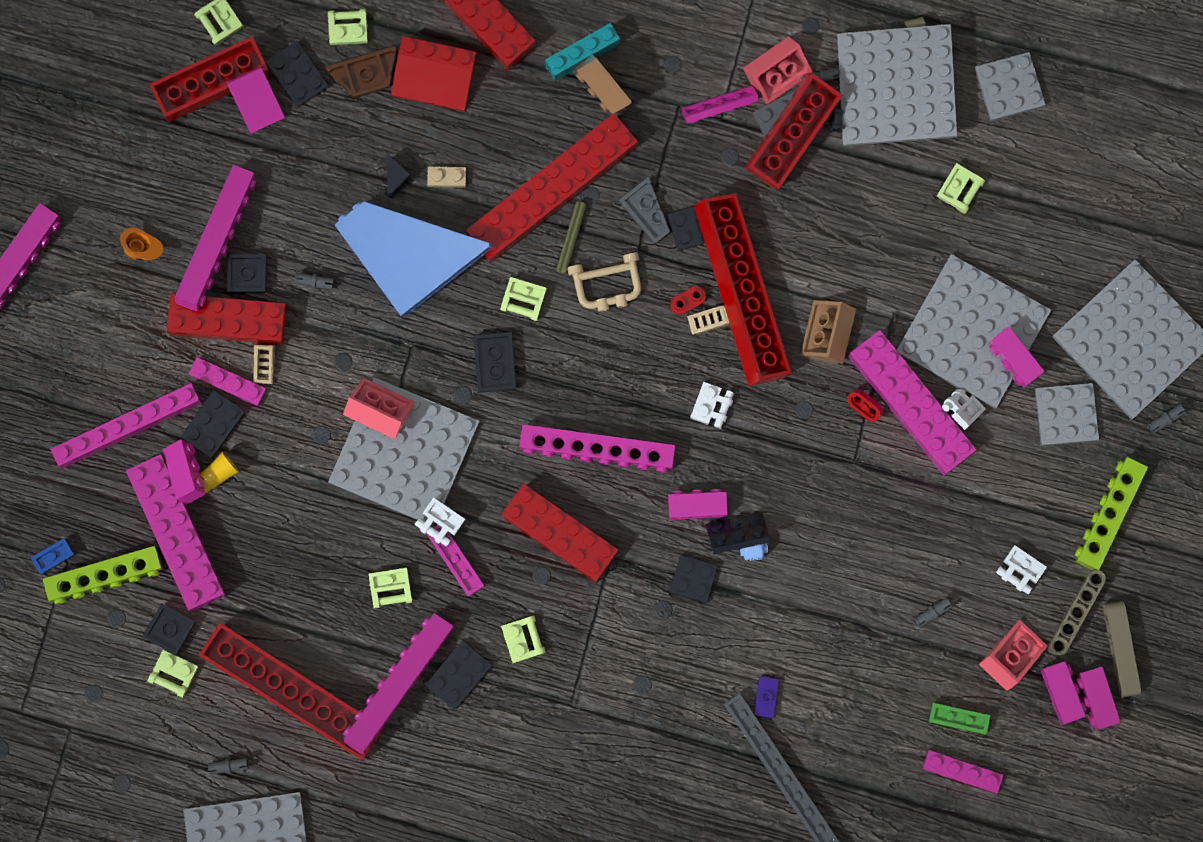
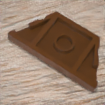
M389 47L327 66L326 70L353 99L390 88L396 47Z

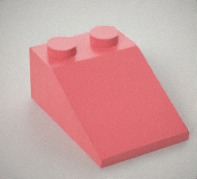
M1019 619L988 652L979 665L1008 691L1022 679L1048 646Z

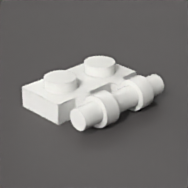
M703 382L690 418L707 425L710 419L713 418L716 420L714 427L721 429L723 422H726L728 408L732 406L734 393L727 390L725 397L719 396L721 388ZM716 402L722 404L719 413L713 412Z
M961 388L955 390L952 393V397H948L942 406L944 411L953 410L955 412L952 417L964 430L986 409L973 395L969 398L966 395V391Z
M433 497L422 513L428 517L427 521L424 522L418 519L415 525L421 529L422 533H427L435 538V542L438 544L442 543L447 547L451 540L445 537V535L449 532L455 536L465 519ZM433 522L442 527L440 532L431 527Z
M1014 545L1003 561L1009 565V568L1005 570L999 567L996 573L1002 576L1001 579L1004 581H1009L1015 585L1016 589L1020 592L1024 591L1029 594L1032 588L1027 585V582L1031 580L1037 583L1047 567ZM1014 570L1024 576L1022 580L1012 575Z

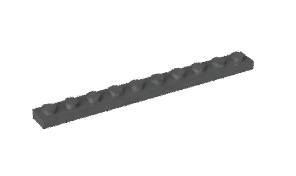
M741 694L723 704L814 841L839 842Z

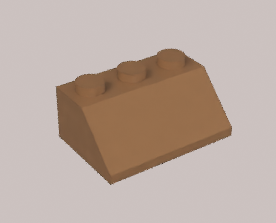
M593 54L575 68L578 72L576 77L582 84L586 82L589 85L587 90L594 98L598 96L602 101L599 105L605 112L610 111L613 114L632 103Z
M813 301L800 355L828 363L843 364L856 308L843 302Z

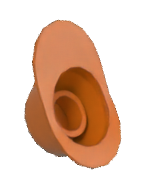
M127 228L120 235L121 245L126 255L132 259L154 260L163 253L162 243L139 228Z

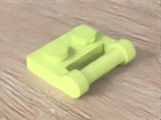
M214 0L195 13L196 18L201 20L213 38L212 42L215 46L244 28L226 0ZM208 13H212L223 32L218 34L206 16Z
M366 9L348 12L328 11L330 45L368 43ZM360 18L361 23L335 25V20Z
M956 163L936 197L966 214L970 202L979 187L983 186L985 180ZM968 180H971L973 184L961 203L957 198Z
M510 277L500 310L505 312L508 310L531 317V320L537 321L547 288ZM512 298L535 305V308L530 310L511 304L509 300Z
M407 568L369 574L374 609L380 608L381 605L400 602L412 603ZM404 589L405 592L402 595L378 598L379 592Z
M535 616L501 626L512 663L546 653L545 648L541 645L535 626ZM524 625L528 626L535 650L530 652L522 629Z
M163 650L148 678V682L161 685L178 693L177 696L183 698L198 670V666ZM160 671H163L184 682L182 686H179L158 675Z

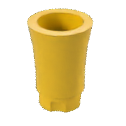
M221 452L200 473L205 484V493L215 489L225 480L239 473L237 467L224 452Z

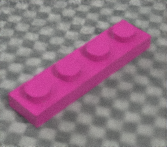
M749 86L683 107L681 111L686 123H693L706 117L716 116L725 111H732L744 105H751L759 100L754 87Z
M196 357L189 372L190 376L256 406H259L267 390Z
M439 525L433 527L438 532L442 529ZM449 532L445 535V537L451 540L447 547L442 543L438 544L434 541L435 538L427 534L468 597L484 587Z
M930 750L927 752L922 768L998 794L1003 778L1002 774Z

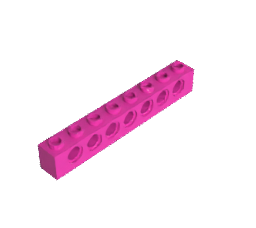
M522 424L519 448L525 454L534 455V452H540L545 457H553L555 454L561 455L562 459L567 460L577 457L583 462L599 460V463L604 465H610L613 462L618 463L620 467L629 468L630 465H635L637 469L649 470L650 467L656 468L657 472L667 473L668 470H672L675 445ZM542 437L545 439V444L537 446L534 443L535 439ZM556 440L564 442V446L561 449L554 447L553 444ZM580 442L584 447L581 451H575L572 448L573 444ZM594 445H600L603 450L601 453L595 454L591 449ZM617 447L622 453L615 457L610 451L612 448ZM632 450H637L641 456L638 459H632L629 454ZM651 453H657L660 458L658 461L652 462L648 456Z

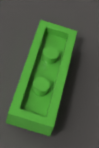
M932 703L928 722L987 735L990 715Z

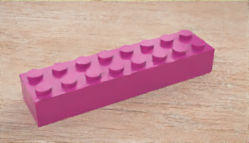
M881 330L849 354V359L943 476L976 451L975 447L947 412L943 410L942 406Z
M160 454L125 470L187 609L193 612L227 596L185 503L176 500L165 458Z

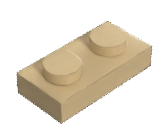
M428 167L427 186L466 188V167Z

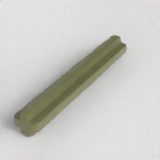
M576 202L556 269L558 273L566 274L586 208V203Z

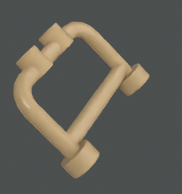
M638 253L624 255V264L584 272L582 265L568 267V274L573 276L580 304L588 309L598 308V312L609 310V305L616 304L617 308L628 306L627 301L636 299L641 292V282L636 264L639 261ZM630 270L634 286L631 293L601 298L596 301H588L586 299L582 280Z

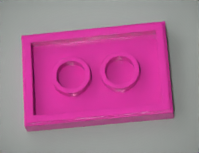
M261 66L226 82L250 133L285 118Z

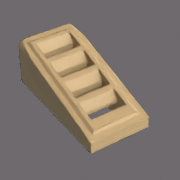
M724 305L687 316L692 335L729 326ZM717 313L721 314V322L718 320ZM713 314L714 324H711L709 315ZM702 317L706 318L708 326L704 327ZM697 318L700 325V328L698 329L696 328V324L694 321V319Z
M275 344L254 345L253 383L273 384ZM260 350H269V354H261ZM269 358V362L259 361V359ZM259 366H269V370L259 369ZM258 374H269V377H258Z

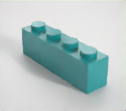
M609 23L547 58L545 66L554 81H557L573 72L590 55L593 54L597 58L619 46L620 38L612 24Z

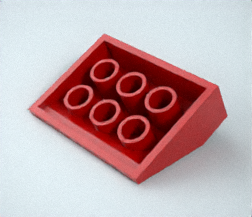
M402 36L391 96L465 112L477 60L476 52Z

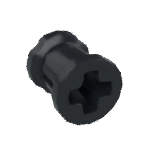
M832 110L829 115V131L837 132L845 129L842 121L844 110Z

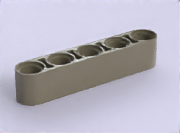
M1094 570L1085 577L1048 644V650L1052 655L1059 656L1064 654L1071 645L1105 583L1106 578L1102 571ZM1092 575L1099 577L1100 582L1098 585L1092 583ZM1083 591L1090 594L1091 598L1089 601L1082 599ZM1074 608H1078L1081 611L1080 618L1073 616L1072 611ZM1064 625H1069L1072 628L1070 635L1064 633ZM1056 641L1060 642L1063 646L1061 652L1054 649Z
M1124 601L1103 604L1119 695L1121 698L1140 695L1141 687Z

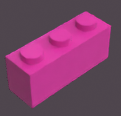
M1009 326L988 343L992 354L999 356L1002 360L1001 365L1006 371H1011L1014 375L1013 380L1018 386L1022 385L1025 388L1045 372Z
M179 440L162 449L176 500L189 504L204 496L205 484L200 476V466L196 461L193 445L184 440Z
M712 489L710 493H703V490H692L691 494H683V491H672V494L668 495L669 520L727 517L726 492H722V489Z
M1064 661L1040 670L1060 725L1086 717L1085 704L1083 701L1080 702L1077 695L1080 694L1079 688L1071 679L1073 673L1070 665H1066Z
M1103 667L1077 674L1076 683L1079 690L1082 689L1084 695L1082 701L1090 713V716H1088L1090 726L1094 727L1095 730L1121 723Z

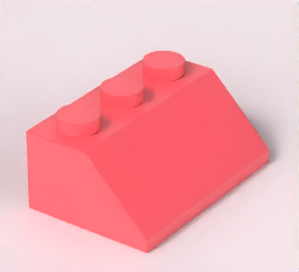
M789 36L743 68L750 83L766 104H769L802 81V75L813 73L799 44Z
M362 378L350 395L343 415L396 439L415 402Z

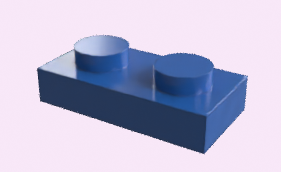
M63 538L31 557V560L40 575H43L75 556L66 539Z

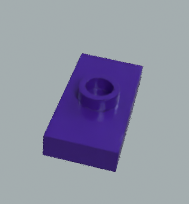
M759 677L755 716L774 718L779 679Z

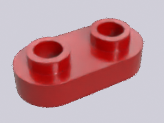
M698 286L684 291L671 300V311L679 316L690 312L705 302L706 293L703 288ZM699 293L700 297L696 299L693 297V294ZM677 302H682L684 306L679 308L676 304Z
M855 389L849 394L847 398L848 404L865 419L875 422L882 416V406L864 391Z

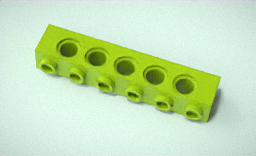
M1129 457L1119 461L1115 469L1118 473L1115 478L1112 477L1107 486L1110 489L1107 495L1104 494L1099 502V505L1102 506L1099 512L1095 511L1091 519L1093 525L1091 529L1087 528L1084 533L1083 539H1085L1083 546L1079 545L1074 556L1077 557L1076 563L1092 571L1100 569L1147 471V466ZM1122 475L1130 477V484L1123 483ZM1114 492L1121 493V501L1114 499ZM1106 509H1111L1114 512L1112 519L1106 516ZM1098 526L1105 528L1106 534L1104 536L1098 534ZM1090 543L1097 545V553L1089 550Z
M153 546L43 578V583L48 601L54 602L57 605L66 602V598L73 597V599L84 597V593L92 591V594L104 591L103 588L107 586L116 588L122 586L124 581L129 580L132 583L141 580V576L148 575V577L159 575V571L164 569L158 548ZM144 560L146 563L145 568L138 570L137 563ZM121 566H126V574L119 576L118 569ZM103 571H107V580L100 581V573ZM88 577L90 580L89 584L82 587L81 579ZM69 582L71 584L70 590L63 592V584Z

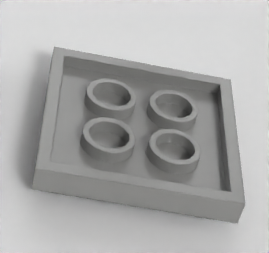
M1029 52L974 68L990 122L1045 107V101Z
M1093 383L1035 388L1041 446L1099 440Z

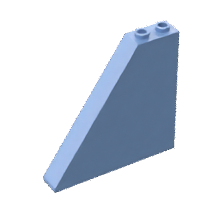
M358 202L352 207L353 210L349 214L345 213L338 218L339 222L335 224L338 231L400 316L410 314L494 248V245L368 202Z

